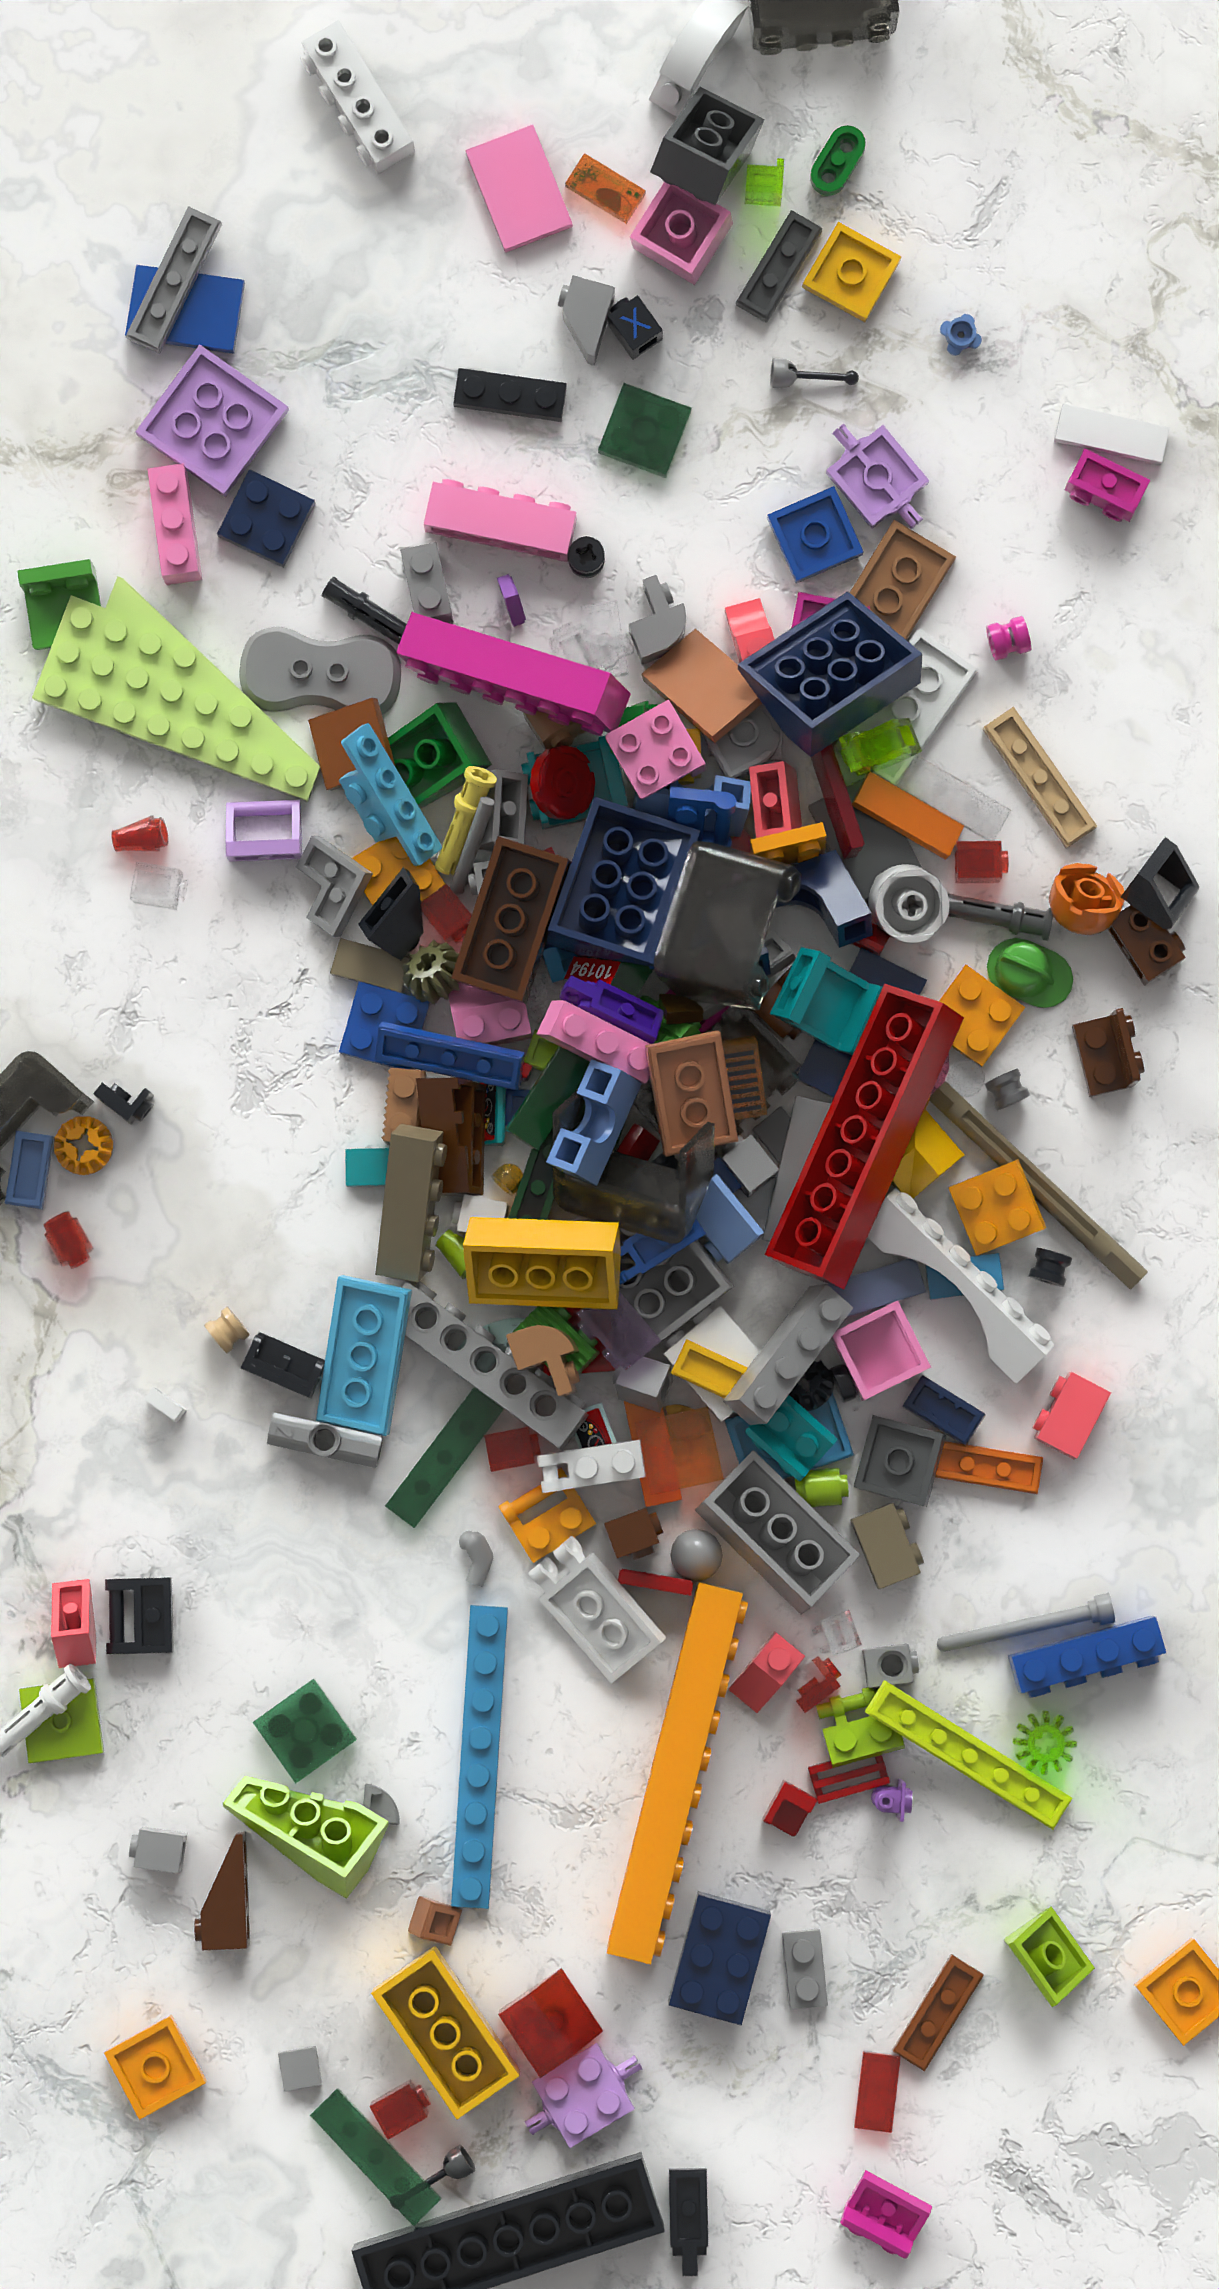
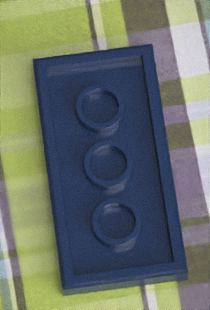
M862 947L849 971L871 984L883 987L885 983L918 995L921 994L927 982L926 979ZM815 1039L795 1080L834 1099L853 1055L835 1051Z

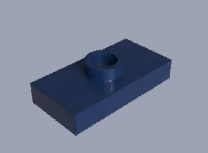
M921 1375L902 1405L904 1409L964 1446H967L986 1416L984 1412L924 1375Z

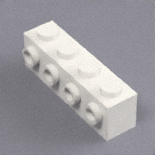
M339 20L301 41L304 55L300 56V59L310 76L317 74L323 85L319 86V90L329 106L336 105L341 113L337 119L347 136L353 134L360 144L356 147V150L366 167L372 164L377 174L415 153L412 138Z

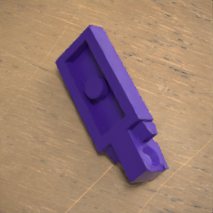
M571 975L564 984L559 999L567 1001L650 1044H653L657 1039L664 1015L663 1010L600 979L596 983L584 982Z

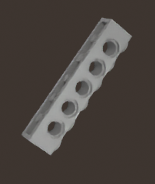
M406 1281L402 1288L411 1289L412 1295L405 1336L563 1451L589 1416L582 1410L586 1403L574 1394L564 1397L558 1396L557 1391L552 1388L554 1385L553 1379L539 1368L534 1374L529 1370L518 1371L509 1346L503 1352L492 1344L496 1337L479 1324L475 1330L463 1322L466 1315L456 1307L448 1303L443 1308L433 1299L437 1294L419 1281L416 1286H413ZM425 1310H433L437 1315L435 1325L429 1329H422L418 1324V1318ZM458 1331L464 1332L467 1339L465 1346L458 1351L450 1350L448 1347L450 1335ZM486 1353L494 1354L496 1357L495 1368L488 1373L480 1372L477 1367V1361L480 1356ZM515 1375L524 1376L526 1379L525 1390L517 1395L510 1394L507 1390L508 1380ZM544 1397H552L556 1402L554 1413L548 1417H542L537 1412V1404Z

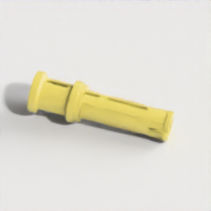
M469 766L464 772L466 780L461 793L455 796V814L434 865L435 869L443 874L449 875L451 873V875H454L480 798L487 797L490 788H493L497 782L496 776L484 768Z

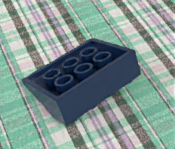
M847 591L740 662L737 669L784 734L812 757L920 684L922 653Z
M594 796L548 927L546 944L582 956L654 967L700 830Z

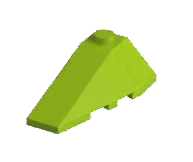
M244 1776L223 1802V1807L307 1874L346 1899L368 1872L389 1826V1821L359 1803L345 1800V1803L325 1799L323 1794L315 1792L308 1795L289 1790L286 1785Z

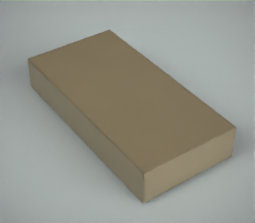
M340 938L330 974L402 993L404 987L402 979L404 971L402 966L410 961L408 956H405L400 961L383 949Z

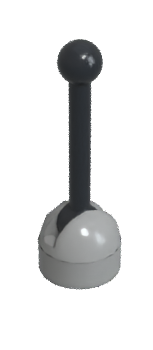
M773 358L770 385L771 388H787L797 378L845 381L849 385H855L859 380V375L853 370L848 371L846 374L797 371L796 366L791 361Z

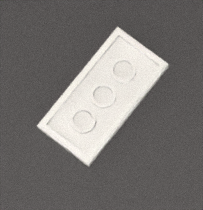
M919 628L909 643L922 653L921 683L843 735L834 747V749L867 772L871 771L895 786L902 780L979 670Z

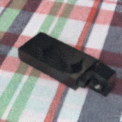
M707 2168L669 2169L670 2246L673 2256H682L683 2276H698L697 2255H707L708 2247Z

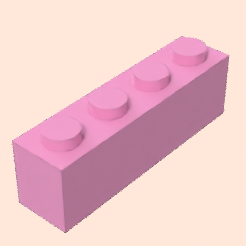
M443 479L442 483H432L424 520L425 532L568 562V551L572 544L577 521L576 512L570 511L571 507L560 502H550L549 506L537 504L534 498L521 494H515L513 498L499 496V491L488 487H478V491L463 488V483L450 479Z

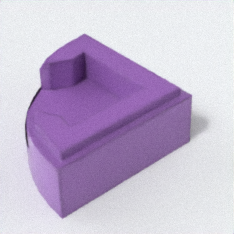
M507 574L498 577L497 581L513 627L525 623V614L512 576Z

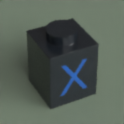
M638 295L630 301L627 297L623 298L611 307V314L608 315V326L632 360L663 340L662 328Z

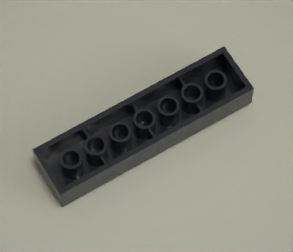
M642 2152L355 2243L351 2252L363 2289H489L663 2233L665 2228Z

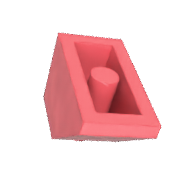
M89 1579L52 1583L51 1638L59 1668H65L69 1664L74 1666L96 1664V1629Z
M774 1631L728 1690L758 1713L804 1659L805 1655Z

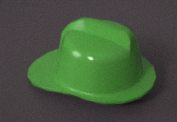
M1020 938L1004 940L995 946L988 958L987 971L991 982L1009 996L1040 1008L1054 1007L1063 1002L1071 992L1073 975L1071 967L1065 958L1032 941Z

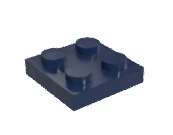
M249 469L217 535L284 568L316 504L315 500Z

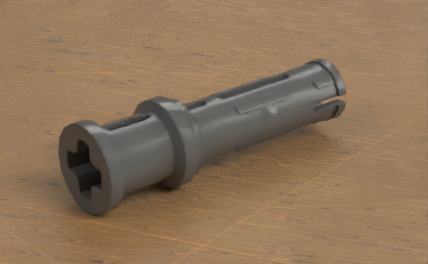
M948 893L949 917L1009 928V932H1012L1014 935L1023 932L1042 936V940L1045 941L1049 940L1053 921L1051 908L1044 911L1025 907L1022 902L1014 903V906Z

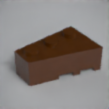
M458 1077L416 1078L421 1127L443 1131L442 1144L447 1145L446 1160L444 1166H440L438 1179L443 1180L442 1196L483 1195L486 1085Z

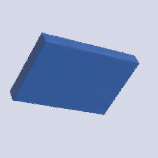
M136 265L125 336L158 270L157 267ZM199 273L165 344L197 348L200 344L207 350L234 354L245 287L244 280Z

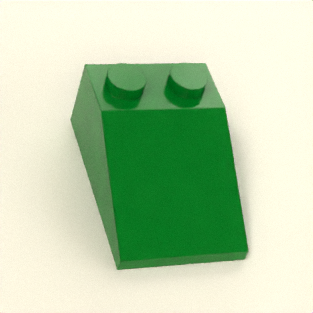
M457 702L434 704L388 737L395 767L420 809L464 785L466 780L464 772L467 767L476 766L487 769L492 765Z

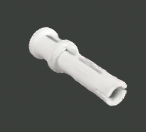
M72 1664L67 1665L64 1668L65 1673L51 1685L45 1684L41 1687L39 1697L0 1729L1 1757L7 1755L13 1747L24 1740L53 1714L58 1715L65 1712L67 1704L81 1692L86 1694L91 1690L89 1681L77 1667Z

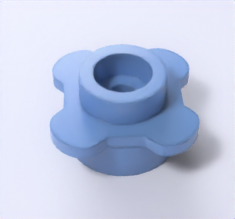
M964 314L951 322L945 321L940 327V333L946 337L948 342L947 351L951 355H959L962 350L970 347L976 349L981 344L982 338L976 333L975 320L969 314ZM958 332H963L964 337L959 338L957 335Z

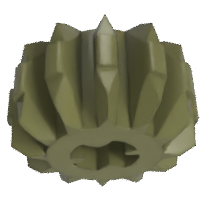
M433 940L428 947L419 945V951L416 954H408L410 962L402 966L404 985L422 1003L428 1001L435 1005L441 997L448 1000L449 993L460 991L459 982L451 979L459 953L451 945H448L447 942L440 944Z

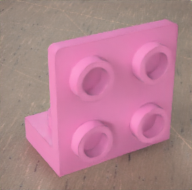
M669 699L605 736L608 745L641 800L688 774L693 778L705 771L706 763Z

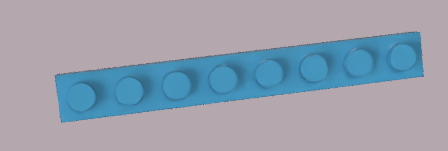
M470 1605L452 1907L489 1909L508 1607Z

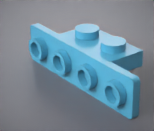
M369 723L361 725L341 741L356 770L345 774L339 779V782L345 790L347 799L354 805L366 831L373 837L374 841L379 842L397 837L413 865H422L441 850L442 845Z

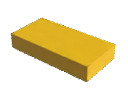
M686 1339L670 1374L725 1399L745 1373L747 1367Z

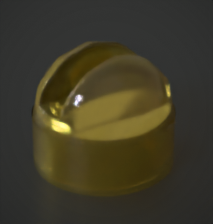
M510 1163L500 1166L491 1175V1178L502 1190L513 1196L518 1190L523 1173L517 1165Z

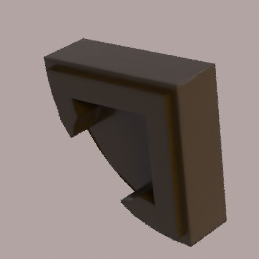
M659 994V1007L664 1012L663 1017L666 1024L703 1021L704 1010L694 1000L675 994Z

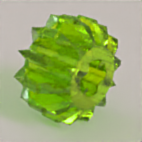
M1043 1710L1041 1713V1723H1038L1034 1714H1028L1027 1718L1032 1727L1028 1729L1021 1723H1018L1016 1726L1020 1732L1026 1734L1025 1738L1016 1737L1012 1739L1014 1745H1025L1024 1749L1015 1754L1016 1758L1021 1760L1030 1755L1031 1757L1025 1766L1029 1771H1032L1038 1761H1040L1039 1771L1041 1775H1047L1048 1762H1051L1056 1772L1062 1771L1058 1758L1062 1757L1064 1760L1071 1762L1073 1757L1064 1752L1065 1747H1077L1076 1741L1064 1739L1065 1736L1074 1732L1073 1727L1069 1725L1059 1730L1064 1720V1717L1060 1714L1054 1718L1050 1725V1713L1047 1710ZM1048 1732L1049 1735L1047 1737L1054 1739L1053 1746H1048L1045 1753H1041L1042 1748L1035 1746L1036 1739H1042L1043 1733Z

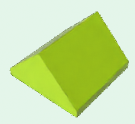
M1052 1906L1004 1939L1051 2007L1056 2006L1095 1969Z

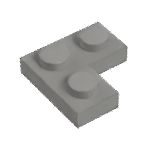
M311 836L296 868L322 885V888L306 918L331 936L341 937L373 873L322 837Z

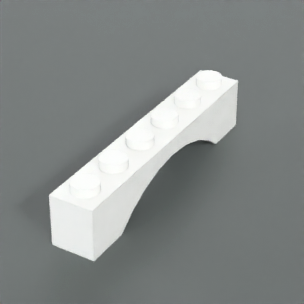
M895 1188L884 1199L868 1238L883 1253L901 1255L922 1262L940 1272L955 1284L969 1300L981 1321L988 1343L990 1359L1017 1384L1055 1345L1050 1340L1049 1333L1041 1325L1033 1324L1024 1315L1022 1306L1015 1299L1007 1298L997 1288L994 1278L987 1272L980 1271L971 1262L969 1254L961 1246L953 1245L944 1236L942 1227L933 1219H927L917 1209V1203L910 1195L900 1192Z

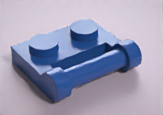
M671 786L667 820L700 830L695 846L696 849L710 850L712 854L719 857L726 856L731 851L730 822L731 815L735 812L737 801L735 796L728 792ZM706 809H714L716 812L715 832L703 831Z

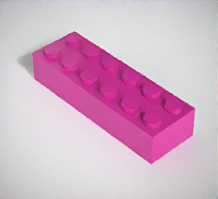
M411 612L396 651L406 662L405 667L417 672V678L427 683L437 685L438 681L441 680L450 683L449 687L459 693L470 695L471 690L482 693V698L491 703L503 705L505 700L516 704L515 708L526 714L536 715V712L540 711L549 714L548 719L553 722L568 726L569 722L572 721L581 724L582 730L597 736H602L603 731L610 733L619 727L631 695L609 672Z

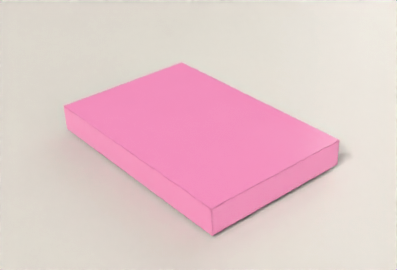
M533 125L465 150L505 253L573 227Z

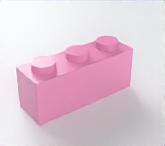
M182 463L147 468L162 578L166 585L202 580L189 477L185 465Z
M551 1001L536 1033L538 1036L588 1061L593 1059L618 1068L639 1082L647 1083L650 1073L645 1045L650 1043L567 1001Z

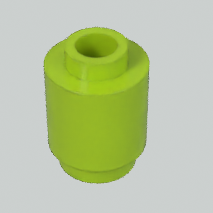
M839 1468L810 1470L801 1481L795 1478L796 1492L811 1507L842 1505V1497H849L847 1474L840 1475Z

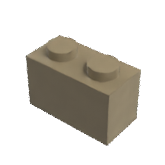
M890 1503L850 1519L877 1589L885 1588L921 1573L918 1565L923 1564L924 1560L917 1543L909 1544L905 1530L910 1529V1525L903 1508L896 1510L894 1503Z

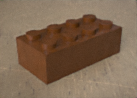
M497 836L451 979L527 1004L546 946L548 927L571 864L568 858Z

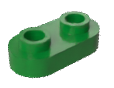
M849 125L837 128L831 134L813 164L810 181L814 190L819 194L831 196L839 193L861 160L866 142L863 133L858 128ZM843 143H849L853 146V150L851 152H843L840 146ZM830 173L835 177V180L831 183H826L822 180V176Z

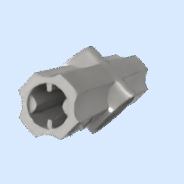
M274 1412L269 1427L267 1444L376 1468L382 1448L383 1436ZM324 1429L330 1430L335 1436L334 1446L327 1451L320 1450L315 1443L316 1435Z

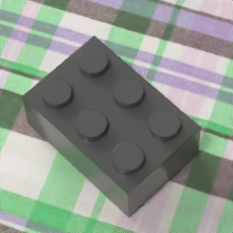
M699 87L663 137L650 173L660 177L667 184L676 185L692 193L701 201H707L716 205L751 154L765 119Z

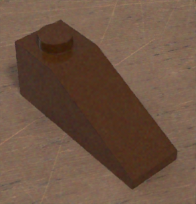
M246 1832L235 1834L200 1912L201 1918L194 1921L195 1941L202 1942V1951L247 1949L250 1946Z

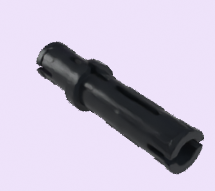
M336 577L330 579L321 596L323 598H327L347 611L348 617L355 620L358 618L397 644L400 643L407 623L370 601L369 595L365 592L359 594L337 580Z

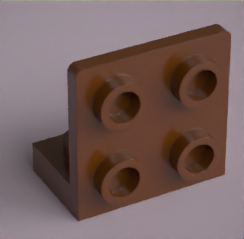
M1123 1008L1114 1010L1110 1016L1072 1025L1089 1097L1131 1088L1141 1080L1140 1074L1145 1072L1143 1059L1140 1051L1134 1052L1131 1038L1135 1037V1028L1131 1015L1125 1016Z

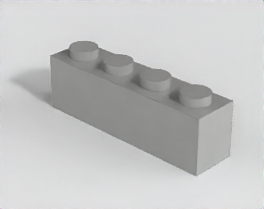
M827 1284L809 1286L723 1402L749 1425L767 1424L852 1311L853 1307Z

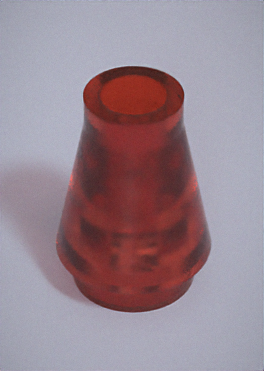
M151 815L111 832L112 844L116 852L160 851L161 847L168 846V831L162 817L154 818Z

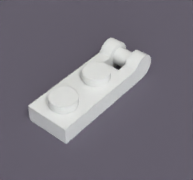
M640 1439L537 1455L538 1467H542L544 1481H541L542 1493L646 1477ZM557 1464H568L569 1477L559 1478Z

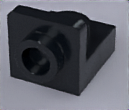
M102 1082L93 1093L96 1098L131 1125L136 1119L141 1122L154 1106L150 1102L154 1095L146 1088L142 1090L132 1104L128 1103L132 1096L115 1083L109 1088Z

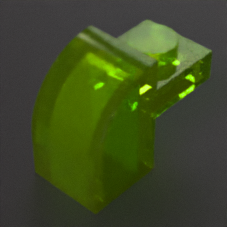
M910 718L891 719L868 731L851 732L838 738L842 747V758L850 768L851 773L856 772L857 776L887 768L922 752Z

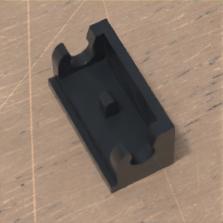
M259 1332L252 1341L241 1369L303 1396L312 1398L322 1376L325 1360Z

